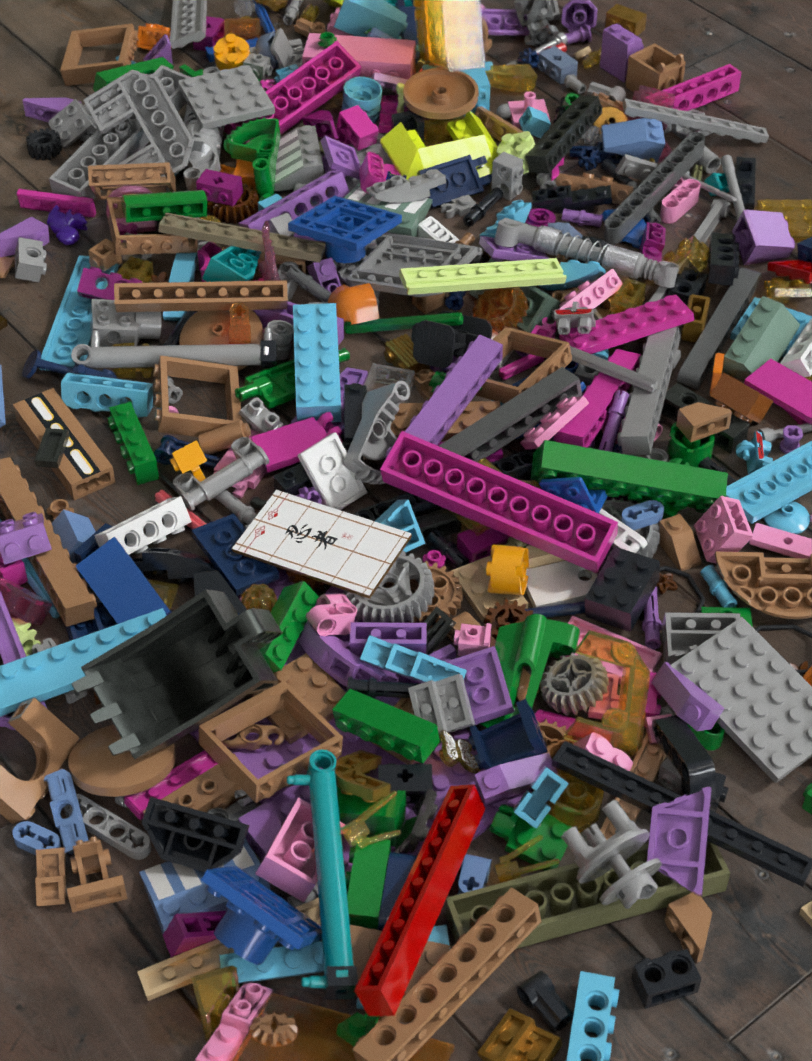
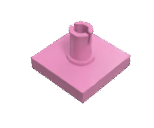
M526 92L523 101H508L512 125L521 128L519 119L528 106L547 113L550 121L544 99L535 100L536 94L534 92Z

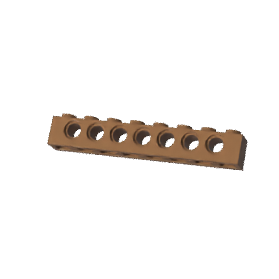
M512 887L505 895L500 896L496 900L495 905L486 914L481 915L476 924L466 934L460 936L457 943L438 959L437 964L427 974H423L417 984L407 994H404L395 1016H382L376 1026L366 1036L361 1037L352 1049L356 1061H408L541 923L538 904Z

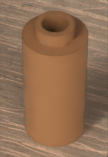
M239 420L200 434L199 443L203 453L211 455L230 448L231 444L239 438H249L251 430L247 423Z

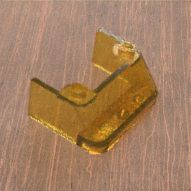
M589 630L576 648L575 653L598 658L601 661L623 667L618 708L608 709L603 714L601 723L577 717L564 733L563 739L577 742L594 732L607 739L613 748L623 751L628 756H633L640 750L643 743L650 671L633 644L626 640Z

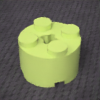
M529 131L513 135L506 134L502 137V141L497 147V153L500 155L502 152H506L523 159V174L529 172L525 155L533 148L535 142Z

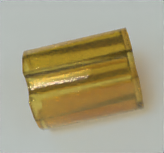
M308 4L300 18L314 23L319 15V8L316 5Z

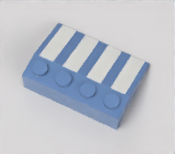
M245 839L241 853L223 867L236 865L270 889L269 882L255 874L260 866V862ZM169 861L139 872L162 934L175 914L224 911L229 909L225 906L229 901L224 896L218 898L205 889L207 884L201 881L205 872Z

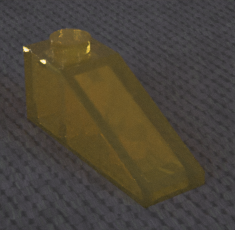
M529 64L490 66V70L485 71L491 85L490 87L514 92L534 91L537 74Z

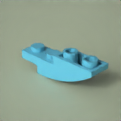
M515 200L511 205L504 207L501 212L496 214L497 221L495 224L487 227L480 234V237L495 238L498 222L504 218L525 223L532 207L531 202Z
M568 260V262L560 263L563 275L567 276L564 284L538 286L544 291H557L578 287L587 280L589 283L597 280L606 273V270L600 263L595 261H588L585 264L577 260Z

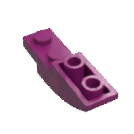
M647 222L639 253L644 254L648 260L653 259V261L656 260L658 263L662 261L666 228L658 223Z

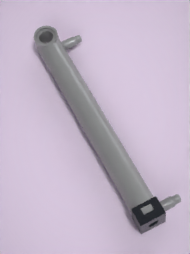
M270 327L264 329V340H261V344L99 347V332L94 330L91 336V347L86 344H79L73 348L71 353L75 364H82L91 369L154 367V364H158L160 356L232 366L262 365V368L277 366L276 340H272ZM89 355L86 360H79L81 356Z

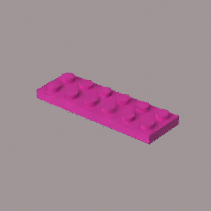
M669 295L664 299L647 302L645 305L629 308L624 312L611 314L596 320V326L591 327L589 334L578 333L577 328H570L568 335L559 334L561 341L569 342L570 346L594 354L694 321V313L677 295Z

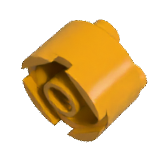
M231 33L220 39L213 48L216 68L220 71L243 66V61L250 55L249 44L243 38Z
M493 544L491 548L492 561H488L486 566V575L491 576L488 583V592L524 595L528 583V576H526V568H529L528 548Z

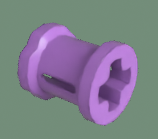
M795 425L786 426L783 429L784 439L780 442V450L788 454L799 448V440L803 437V430Z

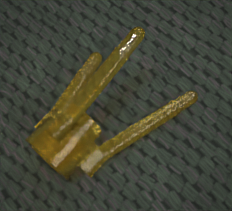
M392 791L384 798H381L359 817L341 827L342 834L351 847L358 844L363 849L369 844L400 835V830H395L366 838L370 831L364 822L397 795L396 791Z
M538 835L508 855L499 857L500 863L494 866L499 882L503 883L521 878V874L557 865L560 863V860L554 859L519 868L516 861H510L541 841L543 836Z

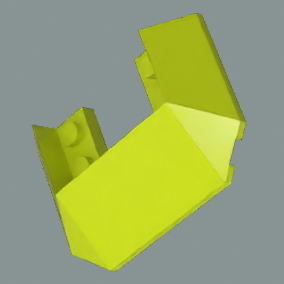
M471 111L465 114L463 120L447 123L446 129L454 140L451 142L425 147L415 130L406 131L401 122L380 139L381 145L398 173L407 180L412 176H418L417 172L467 155H471L472 160L485 155L488 163L484 164L482 168L477 169L479 177H483L492 173L493 160L499 156L496 143L481 120Z

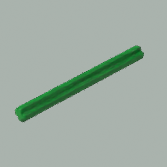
M456 312L382 318L357 324H351V322L346 321L344 330L347 334L412 329L415 323L423 320L456 326L462 325L464 319L462 313Z

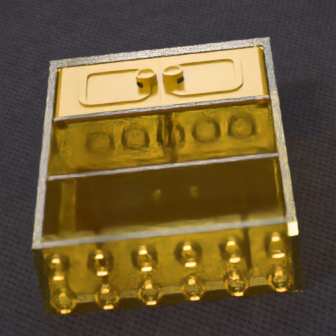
M413 0L418 51L420 52L419 62L447 72L485 68L480 0Z

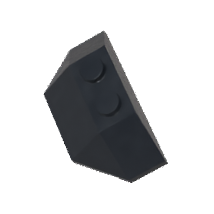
M151 796L142 820V825L161 859L202 872L221 868L239 855L250 826Z

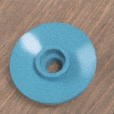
M795 501L763 517L767 526L793 534L802 533L808 528L810 523V515L806 508Z

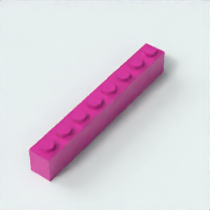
M616 349L613 355L608 357L607 361L636 372V369L640 368L641 354ZM601 372L597 376L595 375L592 384L587 386L583 395L589 404L554 435V441L588 448L608 419L607 412L612 406L615 391L620 390L621 395L622 391L627 392L631 384Z

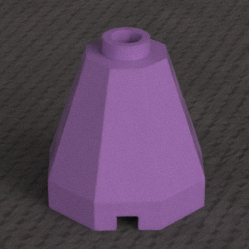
M570 0L563 6L562 24L564 27L566 26L570 33L578 31L579 28L584 29L586 24L590 29L594 28L597 24L598 9L590 0Z

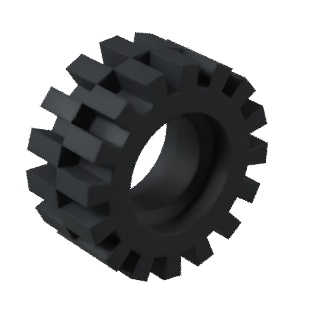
M41 128L40 131L34 130V133L30 132L29 136L26 137L29 156L31 155V158H36V160L41 158L42 161H45V158L51 160L52 156L56 158L57 154H61L60 135L53 129L51 131L49 128H46V130Z

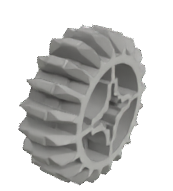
M572 652L569 657L562 655L561 660H554L553 666H546L547 671L543 673L542 681L540 682L541 694L547 705L557 713L563 712L566 716L570 712L577 716L580 710L587 713V708L590 706L596 708V701H603V694L608 693L607 686L609 685L608 673L598 658H594L592 654L585 655L583 652H580L577 656Z

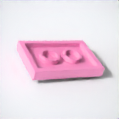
M584 396L565 397L556 405L557 409L552 414L549 412L540 419L541 424L537 428L532 427L523 435L525 438L520 442L525 449H537L544 440L551 439L589 402Z

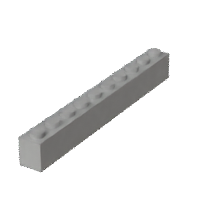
M682 325L646 336L647 343L643 344L640 368H637L636 372L657 380L658 388L654 392H649L632 385L633 393L629 394V406L625 408L626 418L622 419V432L618 433V445L622 446L623 454H651L676 351L682 334Z

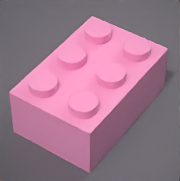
M298 797L255 874L302 902L306 900L316 885L317 873L311 804ZM340 822L341 834L346 826L342 822Z

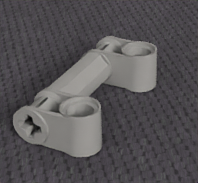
M248 437L239 438L231 444L237 460L203 481L199 482L191 473L185 472L175 477L173 484L188 509L193 511L195 506L201 502L211 500L245 477L253 474V470L263 464H269V459L264 450Z

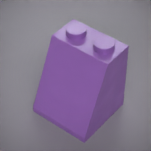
M617 23L603 29L600 67L622 82H626L629 55L644 49L641 38Z
M743 210L732 230V233L736 235V242H739L738 250L744 265L787 258L795 248L794 239L790 236L788 230V222L780 212Z

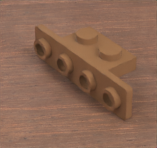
M586 172L579 176L559 173L556 180L557 187L571 185L572 191L611 185L612 203L620 205L634 189L633 186L617 184V181H613V177L602 176L600 179L595 178L594 174Z

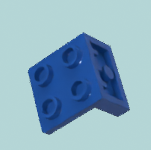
M581 477L542 479L539 483L542 490L598 514L608 497L605 490H588Z

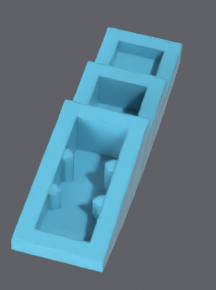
M176 253L169 282H194L198 254ZM163 311V319L180 321L185 311Z
M369 635L360 657L361 661L421 683L430 680L436 682L457 674H461L464 680L467 672L465 669L427 654L415 652L395 643L391 644Z

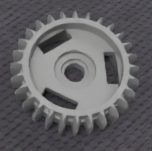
M402 551L401 554L396 555L370 595L346 587L344 588V594L357 608V621L363 620V622L404 623L409 621L413 623L414 616L421 618V612H427L428 606L432 605L434 580L431 570L428 569L426 563H422L421 558L415 559L413 553L406 556L405 551ZM410 579H415L419 583V587L414 594L411 592ZM386 582L395 583L391 588L382 587Z

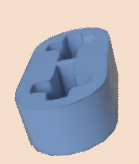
M655 500L627 507L622 511L621 522L632 530L656 524L663 518L664 507Z
M20 822L13 829L12 835L16 846L31 854L36 855V850L61 848L60 838L56 833L33 822ZM51 842H53V846H47L46 848H44L43 844L49 845Z

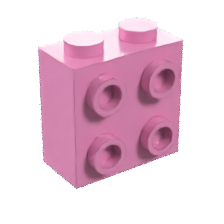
M720 496L694 524L706 561L716 563L715 551L739 552L753 537L740 501L729 497Z

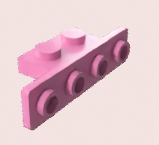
M611 269L599 279L591 283L587 280L579 285V291L575 292L574 290L564 297L565 301L559 305L560 308L558 310L572 308L573 302L576 301L579 302V308L594 309L622 288L623 283L614 269Z

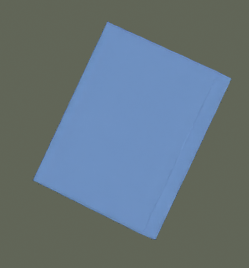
M63 509L52 522L53 532L60 536L62 547L68 550L71 563L76 562L73 552L95 533L90 519Z

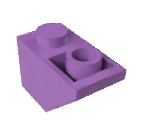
M332 257L321 260L320 263L315 262L307 266L309 275L313 277V280L332 293L337 287L341 286Z

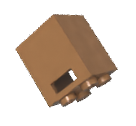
M654 43L629 55L626 88L645 98L682 83L686 64L683 54L680 53L675 56Z

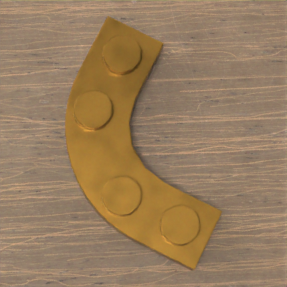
M359 750L337 759L335 768L336 785L341 789V793L362 797V800L365 802H377L380 798L390 795L391 784L365 775L370 773L371 770L378 768V765H381L382 756Z

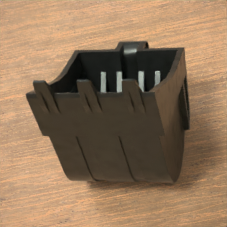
M205 589L155 624L83 665L81 669L85 676L73 682L72 686L77 693L93 689L98 696L103 708L90 714L94 724L112 720L122 739L108 746L111 754L114 756L130 751L135 760L169 747L188 733L198 730L199 725L277 685L278 680L260 652V649L279 637L282 631L269 610L251 608L238 615L224 592Z

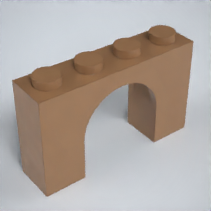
M36 698L22 702L7 722L30 742L36 754V768L28 781L17 779L0 765V814L12 824L23 820L27 821L34 814V806L49 791L44 777L63 769L61 765L69 758L72 749L79 740V737Z

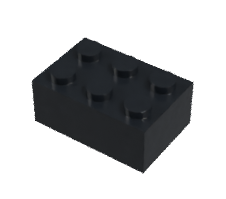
M614 546L585 597V616L631 632L660 580V561Z

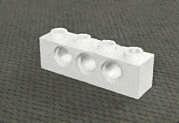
M812 318L780 363L804 378L812 375Z
M173 497L95 535V538L100 548L115 536L128 554L133 552L137 554L148 548L147 545L152 542L157 544L166 540V535L170 533L173 535L185 530L184 526L192 521L182 497ZM125 536L127 538V545L124 542Z

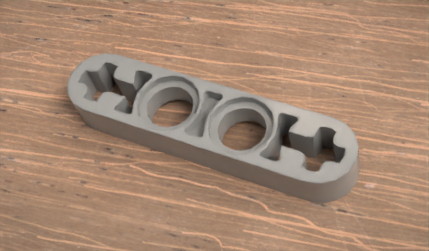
M76 794L78 803L81 805L85 829L135 860L144 859L150 854L151 842L146 833L87 797ZM71 805L63 807L67 818L72 814ZM94 816H102L104 818L97 825L89 822ZM116 828H121L125 831L120 837H112L110 835ZM133 843H135L136 845H140L141 843H143V847L137 846L134 849Z

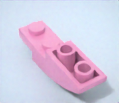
M244 983L222 1013L221 1024L195 1061H239L251 1040L250 1025H252L253 1018L261 1017L262 1013L265 1012L273 990L258 983Z

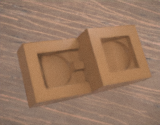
M65 848L36 850V905L65 904Z

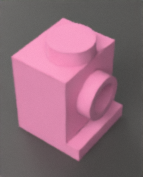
M487 623L486 626L461 624V629L455 630L454 645H458V656H465L489 648L492 624Z

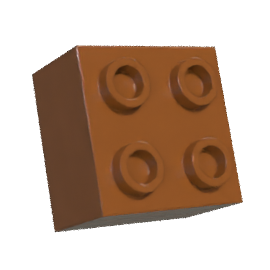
M723 373L710 395L716 399V405L730 409L733 415L750 424L752 421L760 424L773 403V400L726 373Z

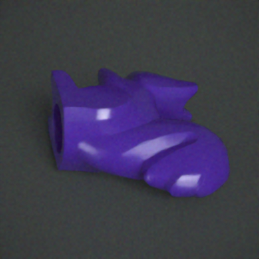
M55 205L48 215V227L57 234L56 237L60 242L65 245L75 244L80 238L77 229L87 230L88 228L85 225L88 223L87 220H85L81 213L72 215L71 209L64 214L60 212L59 206Z

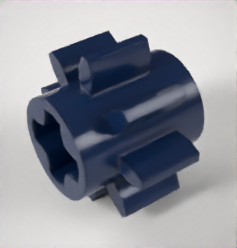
M525 48L523 52H519L517 62L520 69L525 68V71H532L533 68L538 67L539 56L536 50L531 51V48Z
M592 146L582 148L581 153L577 154L579 166H584L586 171L596 169L598 163H601L599 149L594 151Z

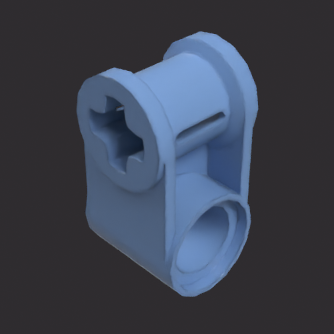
M469 854L465 855L458 881V894L486 886L490 875L492 859Z

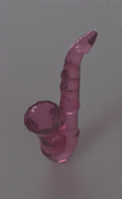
M265 221L262 226L265 260L259 264L258 269L264 281H280L275 263L276 253L273 252L274 247L271 246L272 240L269 238L270 226L268 221Z

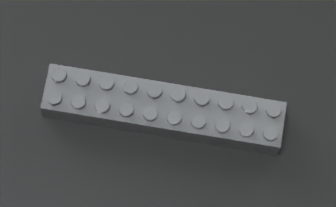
M161 65L152 75L159 77L175 108L179 111L187 101L178 87V80L188 78L189 76ZM133 115L104 134L98 129L49 178L52 193L92 198L94 200L96 196L89 187L88 166L117 165L143 149L150 142L137 117Z

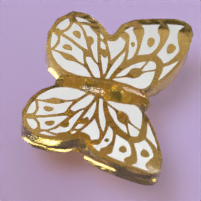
M445 730L439 733L443 744L439 755L444 764L448 767H453L460 762L462 767L471 773L476 774L481 771L474 755L470 754L472 746L468 741L464 739L455 741Z

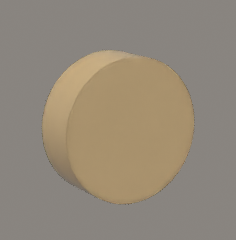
M587 46L573 53V55L578 60L592 51Z

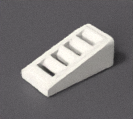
M431 216L418 224V237L449 241L451 243L459 240Z

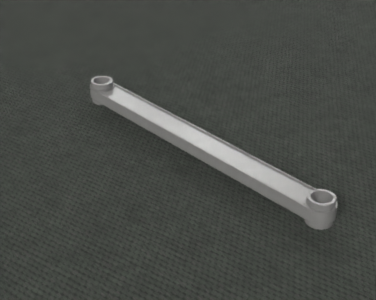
M722 199L713 200L710 212L675 262V264L679 265L677 274H681L685 267L689 268L721 218L727 217L730 210L729 202ZM659 286L649 302L664 299L669 288Z

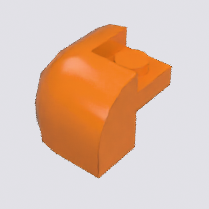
M370 283L352 287L341 285L331 293L328 299V303H336L337 317L344 319V322L357 324L380 319L375 293Z

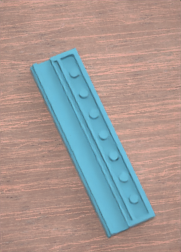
M164 609L150 612L1 665L0 717L16 711L22 702L36 698L39 702L74 690L72 683L85 676L81 669L83 665L166 616Z

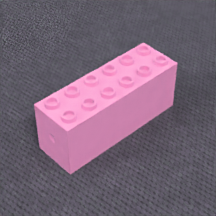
M309 33L302 56L303 65L326 49L318 46L321 34ZM334 35L337 37V41L362 66L359 77L370 78L374 72L409 79L415 75V40Z

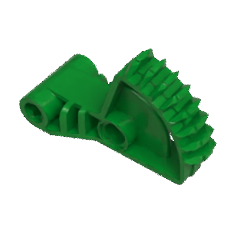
M263 117L260 120L257 118L255 121L249 120L247 124L242 123V127L236 126V130H232L231 134L227 135V139L224 140V149L231 155V158L252 162L255 186L259 198L267 192L274 194L276 163L281 137L278 119H265Z

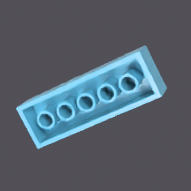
M336 303L293 305L297 422L314 417L317 421L326 412H331L334 419L331 422H342Z

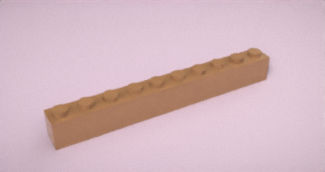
M10 457L0 459V509L6 520L13 519V522L23 519V515L30 512L42 513L44 517V526L52 550L27 558L65 626L94 619V608L97 607L95 596L88 592L87 583L84 578H80L76 564L71 563L68 550L66 548L63 549L60 536L53 532L51 521L46 520L44 509L42 506H38L34 492H30L26 478L21 477L19 466L14 465Z

